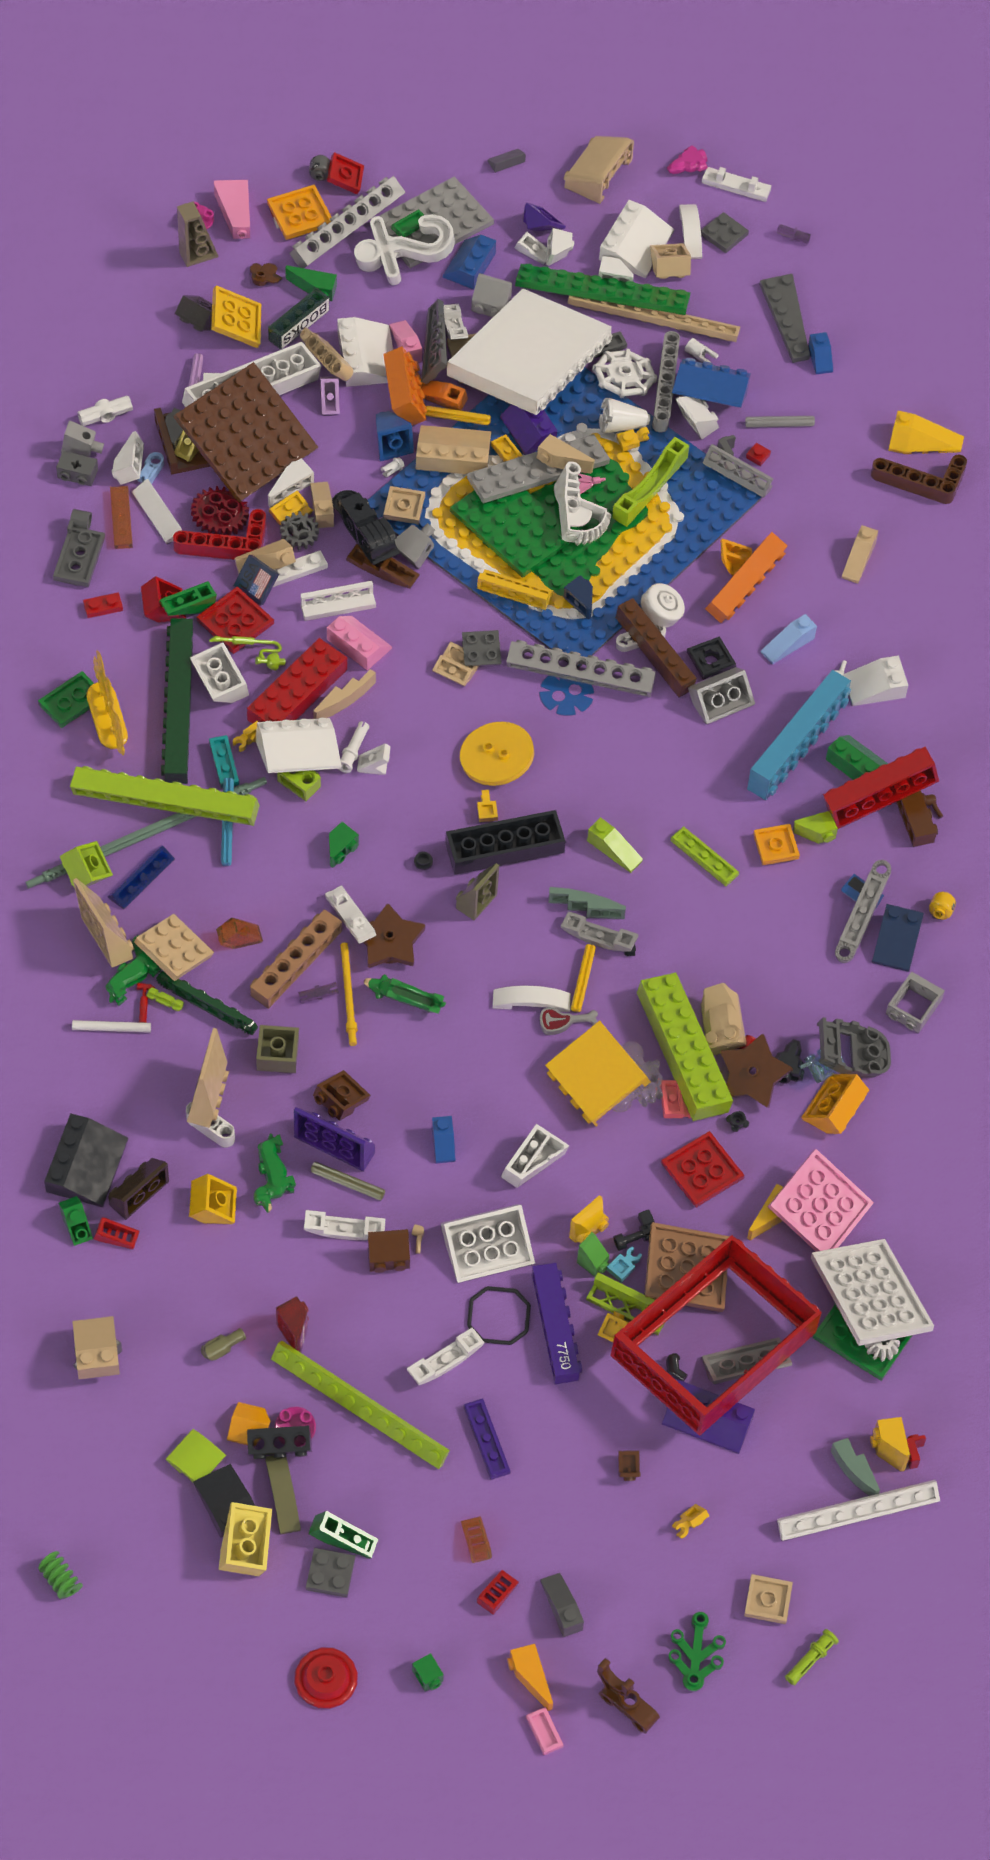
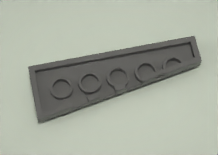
M793 274L760 280L759 285L792 363L809 360L810 354Z
M437 299L428 308L421 377V382L425 384L434 380L438 373L447 367L448 362L444 302L440 299Z

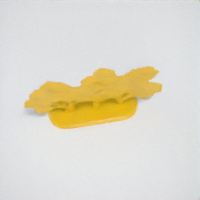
M96 650L97 659L94 656L93 664L98 682L88 688L87 701L101 744L110 749H117L124 756L125 749L123 745L127 742L128 732L116 692L111 686L109 678L105 676L101 653Z

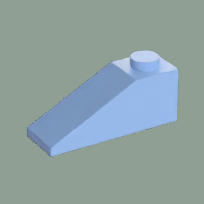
M804 614L791 622L761 650V653L773 665L815 639L817 625Z

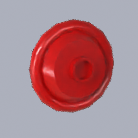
M321 1647L310 1651L300 1660L295 1670L294 1683L298 1694L306 1703L317 1708L331 1709L343 1705L352 1697L357 1687L358 1672L354 1662L346 1653L335 1648Z

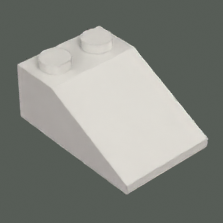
M899 655L880 658L843 675L851 680L849 697L852 706L906 698L908 683Z

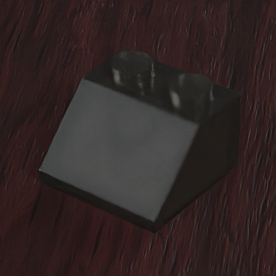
M183 295L175 312L180 317L179 320L187 324H193V328L200 332L211 330L212 303L200 296Z

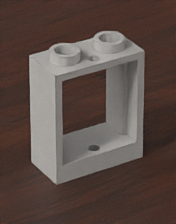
M911 971L889 1002L886 1015L892 1020L904 1024L909 1030L919 1033L942 1001L945 990ZM909 989L932 1002L920 1020L897 1007Z

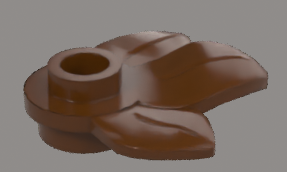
M254 263L250 267L251 278L257 286H264L267 282L277 283L282 280V277L276 274L277 266L275 264L266 263L262 266Z

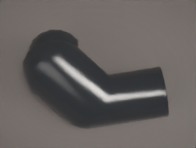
M677 1353L669 1354L666 1359L667 1372L677 1380L684 1382L688 1374L679 1369L680 1356Z

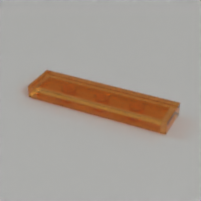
M128 486L110 487L115 549L133 548Z

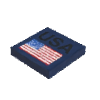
M251 554L246 559L233 586H238L256 603L264 605L279 574Z

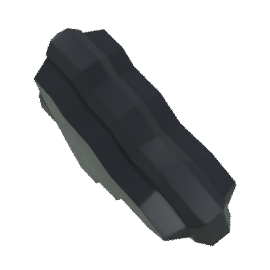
M793 1039L785 1046L784 1051L778 1052L775 1058L793 1068L789 1074L779 1081L780 1083L787 1084L790 1080L795 1082L803 1081L805 1071L802 1069L803 1061L800 1058L802 1049L799 1040Z

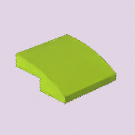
M192 1429L165 1460L179 1473H183L193 1482L210 1474L226 1455L206 1437Z

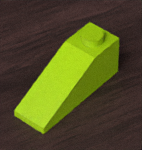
M601 817L588 829L587 841L630 873L643 861L642 857L616 828Z

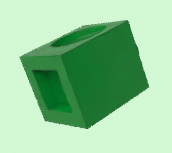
M431 1653L412 1663V1671L424 1691L429 1689L435 1690L442 1685L441 1682H443L444 1674Z

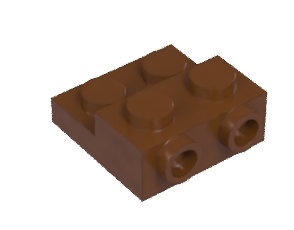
M344 1070L318 1084L313 1093L315 1102L318 1105L322 1104L327 1108L328 1114L332 1118L336 1117L339 1121L353 1114L355 1108L367 1102L371 1096Z

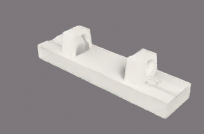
M708 167L702 178L703 184L764 202L767 201L772 186L758 182L757 177L752 176L751 179L727 173L726 168L720 167L719 170Z
M342 885L325 893L327 901L359 944L376 936L374 928Z

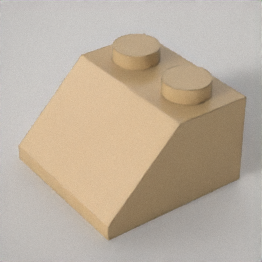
M684 243L650 245L653 272L656 277L666 279L670 276L683 278L690 275L691 255Z

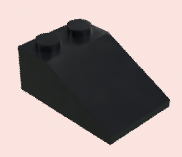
M231 1464L193 1481L220 1538L224 1536L231 1502L255 1506L249 1492Z

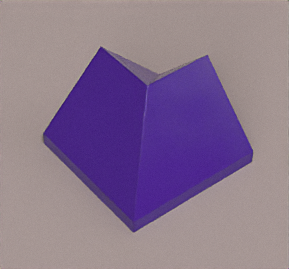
M528 202L525 204L523 222L527 224V229L532 231H547L553 228L565 229L566 226L543 207Z

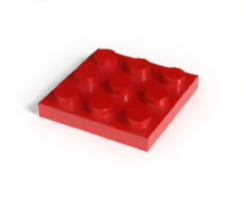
M238 586L196 617L197 622L210 634L224 638L237 636L253 637L255 639L274 624V619ZM220 641L233 654L247 645H234L232 642Z
M710 1131L661 1160L663 1167L695 1208L743 1180L745 1176Z

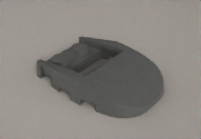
M825 1017L817 1023L820 1035L821 1058L819 1063L840 1074H857L859 1077L869 1078L877 1077L890 1068V1045L887 1038L877 1029L870 1026L867 1028L862 1027L856 1021L851 1023L843 1022V1019H835L833 1022L826 1021ZM840 1034L850 1036L851 1067L846 1066V1063L842 1062Z

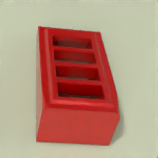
M102 1217L94 1240L134 1249L140 1231ZM104 1228L108 1229L107 1233L103 1232ZM112 1230L116 1231L114 1236L110 1235ZM120 1232L124 1233L122 1239L118 1238ZM131 1234L130 1241H126L127 1235Z
M501 1570L477 1597V1603L494 1615L519 1584V1581ZM502 1577L509 1581L511 1585L508 1586L502 1582ZM499 1584L506 1590L503 1592L496 1585ZM494 1590V1591H496L497 1593H499L501 1596L498 1597V1596H496L494 1593H492L491 1591ZM489 1595L496 1601L493 1603L491 1600L487 1598V1596Z

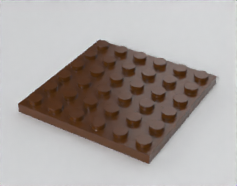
M254 362L173 416L239 503L281 475L291 462L301 458L304 459L318 449L317 444Z

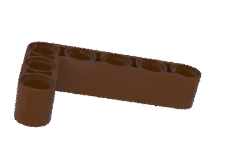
M960 454L954 455L944 477L940 478L884 458H876L873 461L871 477L878 482L943 504H949L953 501L962 481L967 459Z

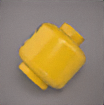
M938 892L932 897L929 911L933 917L946 920L953 914L956 900L948 892Z

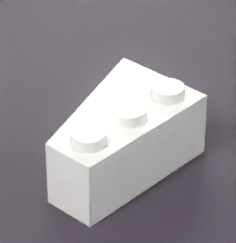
M536 1124L504 1169L501 1178L518 1188L565 1155L569 1145Z

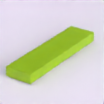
M684 826L671 837L670 841L724 886L730 884L739 875L738 870Z

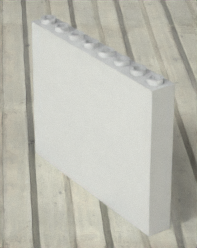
M522 289L447 362V376L537 415L546 408L551 400L555 399L560 391L564 390L570 381H573L574 377L593 360L597 353L602 351L606 344L611 342L612 326Z

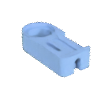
M159 452L149 454L144 462L145 466L140 473V479H137L138 482L142 483L148 479L151 484L164 466V457ZM153 459L161 460L158 464L151 462Z

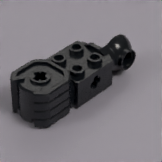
M344 490L335 494L332 498L333 507L339 512L344 526L372 565L400 553L394 540L397 537L393 528L385 517H377L375 510L370 508L366 498H363L359 492L357 493L352 490Z

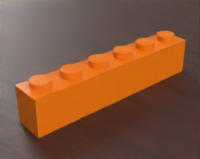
M771 532L707 605L705 610L720 623L725 619L729 620L736 613L733 611L734 608L737 607L739 609L746 601L743 598L746 595L749 597L756 588L753 586L756 583L759 585L765 579L764 573L766 571L770 573L776 566L774 564L775 560L779 562L786 554L784 550L788 545Z

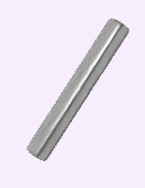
M756 416L745 418L746 427L814 426L815 424L814 416Z

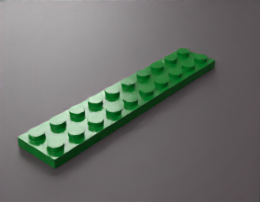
M532 264L520 265L515 282L516 287L686 315L691 292L681 289L673 290L668 287L638 284L633 281H618L616 278H601L598 275L590 276L581 272L573 273L563 269L555 270L549 267H537Z

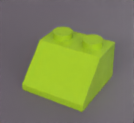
M97 841L77 846L60 855L62 865L66 869L73 886V879L75 878L88 887L113 876Z

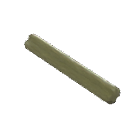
M314 1162L311 1166V1172L375 1199L382 1200L384 1198L385 1190L318 1162Z

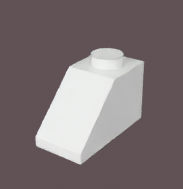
M555 228L552 229L547 238L546 265H552L565 258L568 252L572 251L574 247L573 233Z
M602 257L599 269V276L601 278L633 281L634 274L619 258Z

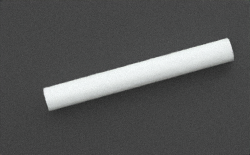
M73 1020L72 1030L151 1033V1023Z

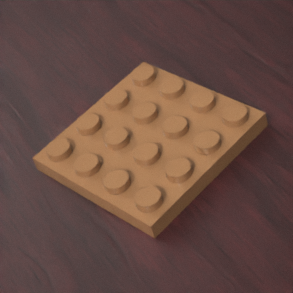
M652 1222L650 1226L645 1297L656 1300L730 1236ZM727 1270L685 1306L723 1312L725 1309Z

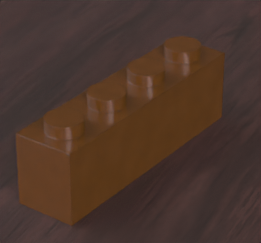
M920 790L897 801L896 803L912 846L916 847L934 843L936 835H938V828L936 824H933L930 808L926 806L925 794Z

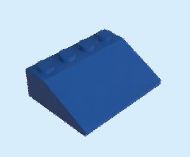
M692 358L682 359L672 393L741 408L747 395L751 373H747V370L744 369L733 370L726 365H720L719 367L714 366L711 362H696Z

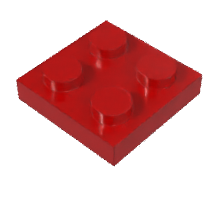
M334 152L331 155L327 182L358 194L361 189L364 165Z

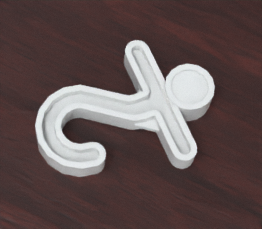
M433 214L421 216L418 220L421 233L439 236L437 241L428 244L402 236H388L383 218L375 216L370 221L375 240L366 239L356 245L354 249L356 263L361 270L366 272L375 271L383 264L388 282L391 285H397L401 282V275L396 258L407 257L426 263L438 262L446 258L452 252L455 245L453 227L442 216Z

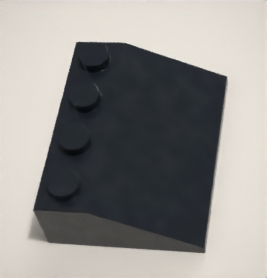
M70 1113L44 1181L46 1192L69 1199L77 1196L81 1202L103 1208L128 1142V1137L90 1118Z

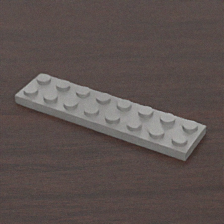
M594 434L566 442L568 445L595 460L593 469L607 465L610 462V458ZM537 452L470 472L467 474V479L482 503H486L556 481L563 469L550 467L536 459Z

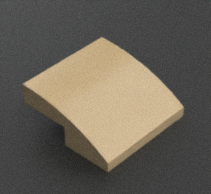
M450 641L444 654L440 655L432 671L465 687L479 666H465L463 647Z

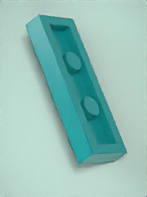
M228 736L209 738L221 789L223 788L224 778H233L234 786L239 785Z

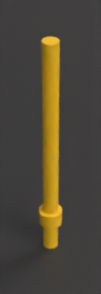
M344 942L340 944L347 1015L345 1026L349 1045L356 1046V1032L358 1029L354 1017L348 943Z

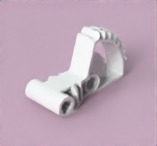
M568 462L554 485V495L559 504L562 539L566 542H575L577 546L581 543L585 545L587 542L590 544L600 538L606 531L610 523L611 514L607 512L606 508L580 497L578 475L581 472V468L576 462ZM591 518L599 521L598 526L589 530L570 529V527H580L587 524Z

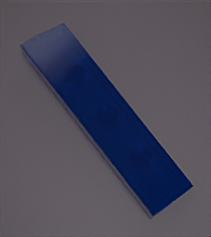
M163 845L157 847L108 898L122 909H125L175 858Z

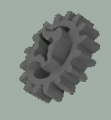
M299 511L298 515L292 512L291 518L285 516V521L281 522V539H285L290 543L292 548L297 546L298 550H300L301 546H304L307 549L308 544L313 546L314 541L318 540V522H314V517L308 518V513L303 516L301 511Z

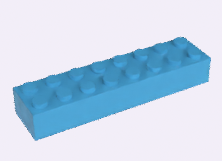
M832 669L751 768L747 790L765 801L770 795L773 796L776 793L778 785L786 781L790 770H795L799 759L804 758L809 751L808 748L816 744L821 733H825L831 720L834 721L839 714V710L847 706L849 702L848 695L851 692V680Z

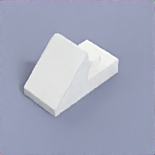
M385 743L359 755L357 771L360 773L385 775L391 747Z

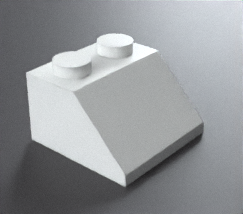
M688 396L676 399L682 415L701 439H704L719 428L717 424L719 419L713 411L709 412V406L705 400Z

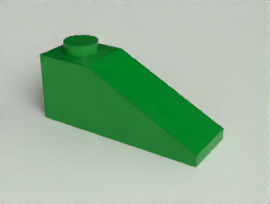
M286 265V280L316 299L327 300L329 298V301H333L337 287V274Z
M209 581L160 599L159 602L168 616L203 612L216 602L217 594Z
M328 1511L315 1515L308 1533L326 1544L369 1559L372 1558L378 1539Z

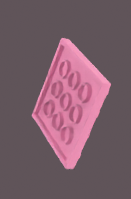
M814 1149L768 1205V1208L812 1249L818 1252L838 1248L874 1202L817 1149Z

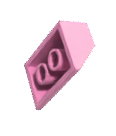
M339 616L327 627V640L367 671L392 649L391 645L353 616Z

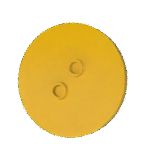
M492 722L480 726L467 736L460 749V762L466 775L477 783L490 786L503 785L518 779L529 769L534 758V745L530 735L522 727L510 722Z

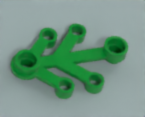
M696 1612L691 1620L692 1627L695 1629L693 1649L683 1638L684 1634L681 1630L675 1629L671 1633V1641L677 1644L691 1661V1668L689 1669L681 1660V1652L679 1650H671L668 1660L670 1663L675 1664L684 1675L683 1685L689 1691L700 1690L704 1685V1678L715 1670H720L724 1663L721 1656L715 1655L712 1657L710 1664L699 1671L700 1663L715 1651L723 1649L726 1644V1639L721 1635H717L714 1637L713 1642L701 1651L703 1630L707 1628L709 1618L704 1612ZM702 1617L704 1621L698 1622L697 1618ZM679 1634L681 1638L675 1639L673 1635ZM721 1640L723 1644L717 1645L715 1641ZM677 1654L679 1658L672 1659L671 1655ZM719 1660L721 1664L715 1665L713 1661ZM695 1677L698 1681L693 1683L690 1681V1678Z

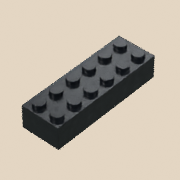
M556 810L446 831L445 838L454 875L487 869L496 863L502 866L565 853L566 843Z

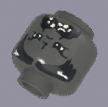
M324 155L313 157L309 166L310 176L318 181L326 180L330 159Z

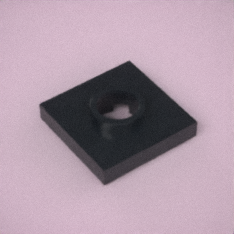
M720 636L687 648V654L703 680L736 667L734 659ZM713 656L717 661L708 664L705 658Z

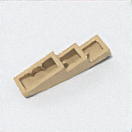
M369 669L360 681L352 678L343 689L335 686L314 709L313 718H328L350 706L376 683V672Z

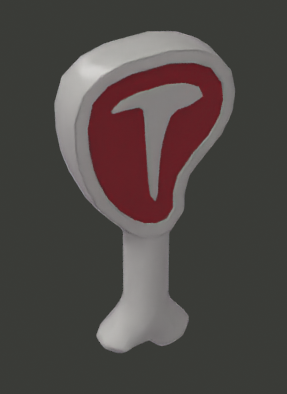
M548 1007L541 1011L539 1021L543 1033L546 1035H556L566 1031L573 1023L589 1022L593 1025L596 1024L598 1012L592 1010L588 1014L571 1015Z

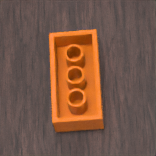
M402 346L384 353L392 410L397 416L410 422L412 426L426 421L425 413L427 408L423 403L425 396L421 389L422 382L418 373L420 371L418 362L414 361L410 352H406Z

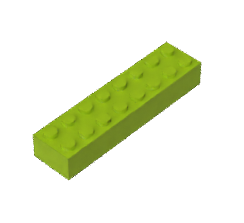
M677 973L641 980L637 995L674 1080H676L692 1121L729 1113L733 1102L732 1096Z

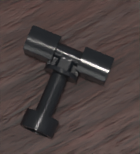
M650 1210L638 1213V1219L641 1224L639 1231L623 1236L622 1233L613 1236L618 1251L626 1249L628 1243L639 1239L649 1242L650 1226L652 1222L655 1223Z

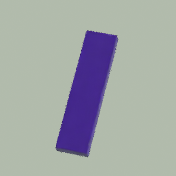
M484 1399L464 1404L465 1413L490 1479L510 1474V1468Z

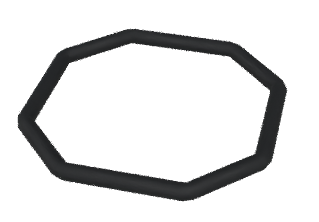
M487 1286L469 1300L467 1326L469 1329L473 1328L471 1326L473 1301L487 1290L513 1292L527 1305L525 1330L511 1341L483 1339L481 1337L484 1343L512 1345L529 1331L531 1305L517 1289Z

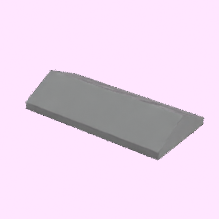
M780 1338L702 1356L708 1379L713 1384L740 1378L745 1374V1369L749 1370L781 1342ZM790 1357L776 1369L792 1366Z

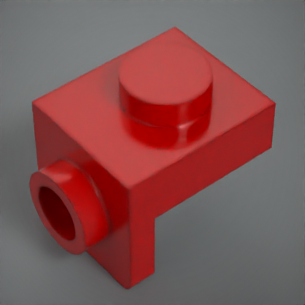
M914 1434L907 1438L910 1453L908 1465L910 1469L918 1468L920 1456L917 1448L924 1446L926 1441L925 1435L919 1436Z

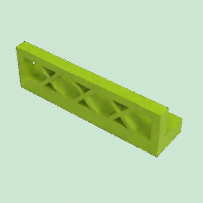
M599 1272L594 1279L592 1289L586 1297L587 1301L611 1313L616 1311L625 1315L624 1319L627 1321H632L635 1318L631 1316L629 1310L637 1308L642 1312L655 1301ZM598 1289L605 1293L606 1298L599 1300L593 1297ZM618 1299L623 1302L624 1307L617 1309L613 1307L611 1301ZM663 1324L661 1327H659V1328L654 1332V1334L659 1335V1333H660V1331L662 1330L664 1324Z

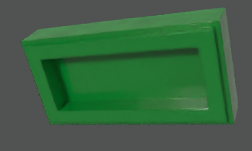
M418 209L393 223L391 229L398 236L407 237L420 229L418 220L424 214Z

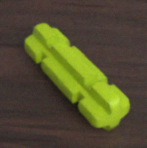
M155 988L149 989L147 993L149 999H156V1002L169 1008L172 1007L173 1010L180 1011L184 1006L182 1000H175V997L162 991L159 993V990Z

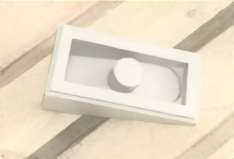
M526 232L514 248L544 265L546 263L547 247Z

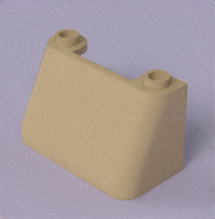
M595 136L591 138L585 151L570 171L565 173V188L600 204L604 199L602 195L603 190L609 188L611 178L622 164L629 165L632 161L634 140L628 137Z

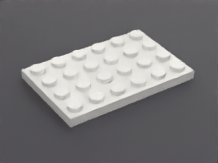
M885 1239L812 1253L811 1260L859 1346L933 1331L934 1324Z

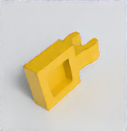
M643 427L636 433L634 429L618 433L617 440L623 452L640 447L641 441L649 440V430L647 427Z
M258 721L244 729L242 735L232 740L234 746L238 743L242 744L239 746V752H243L247 745L256 742Z
M481 790L482 802H477L479 822L498 821L496 801H490L489 790Z
M694 1504L680 1515L681 1519L672 1524V1528L676 1530L681 1527L676 1536L681 1539L686 1537L689 1527L695 1528L701 1525L709 1517L706 1509Z

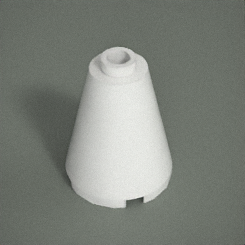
M605 398L602 402L601 408L604 410L603 414L599 416V425L603 433L641 429L649 425L650 415L644 409L612 398Z

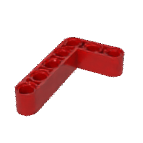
M262 509L251 511L246 537L177 531L173 535L174 551L181 555L235 560L238 556L263 547L266 531V513Z

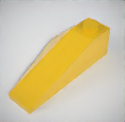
M897 411L888 451L902 454H912V452L928 454V451L957 453L961 452L964 436L916 414Z

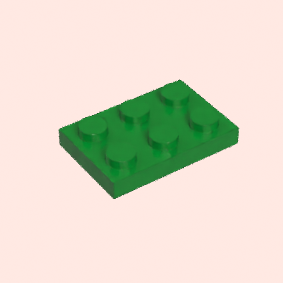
M81 671L39 699L38 705L63 728L90 709L87 701V691L94 683Z

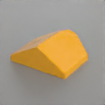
M722 538L720 540L721 560L729 574L733 576L750 557L752 548Z
M238 1402L232 1415L227 1441L248 1445L247 1429L269 1428L271 1421L265 1408ZM261 1439L255 1440L254 1447L257 1445V1442Z

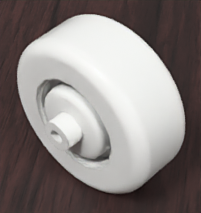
M663 583L654 584L641 597L642 610L653 624L657 626L671 627L684 614L685 606L683 599L669 585Z

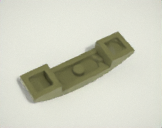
M274 1455L266 1456L265 1462L280 1535L301 1531L287 1458H274Z

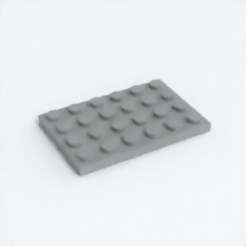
M455 176L379 216L384 220L388 236L398 237V235L391 229V225L418 209L424 215L442 216L453 227L455 245L494 224V219ZM419 229L406 238L429 244L437 241L439 236L436 234L425 235ZM400 257L409 268H412L423 262L407 257Z

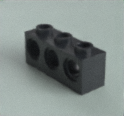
M309 1425L247 1429L248 1455L253 1456V1459H266V1455H274V1458H286L287 1454L295 1453V1457L307 1456V1452H312L311 1427ZM299 1436L306 1438V1443L302 1447L295 1445V1440ZM279 1437L285 1439V1445L282 1448H276L274 1445L275 1440ZM257 1439L264 1440V1447L260 1450L254 1448V1442Z

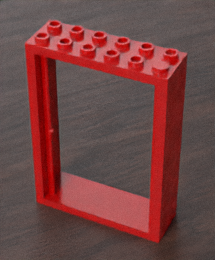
M731 1235L616 1333L610 1356L700 1436L816 1333L822 1312L815 1304H811L800 1291H796L785 1278H781L770 1265H766L755 1252H751L741 1240ZM729 1268L797 1328L749 1370L745 1369L744 1375L706 1407L638 1346Z

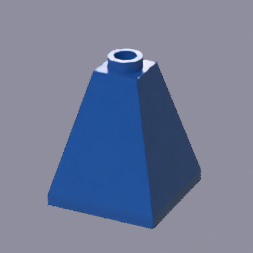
M390 411L376 414L380 462L414 453L412 424Z

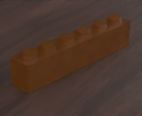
M633 598L620 604L615 618L626 632L629 633L633 641L637 643V646L678 697L689 692L688 687L696 683L697 678Z

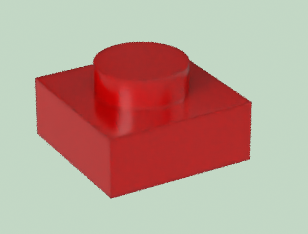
M755 443L746 454V458L761 466L770 456L771 451Z

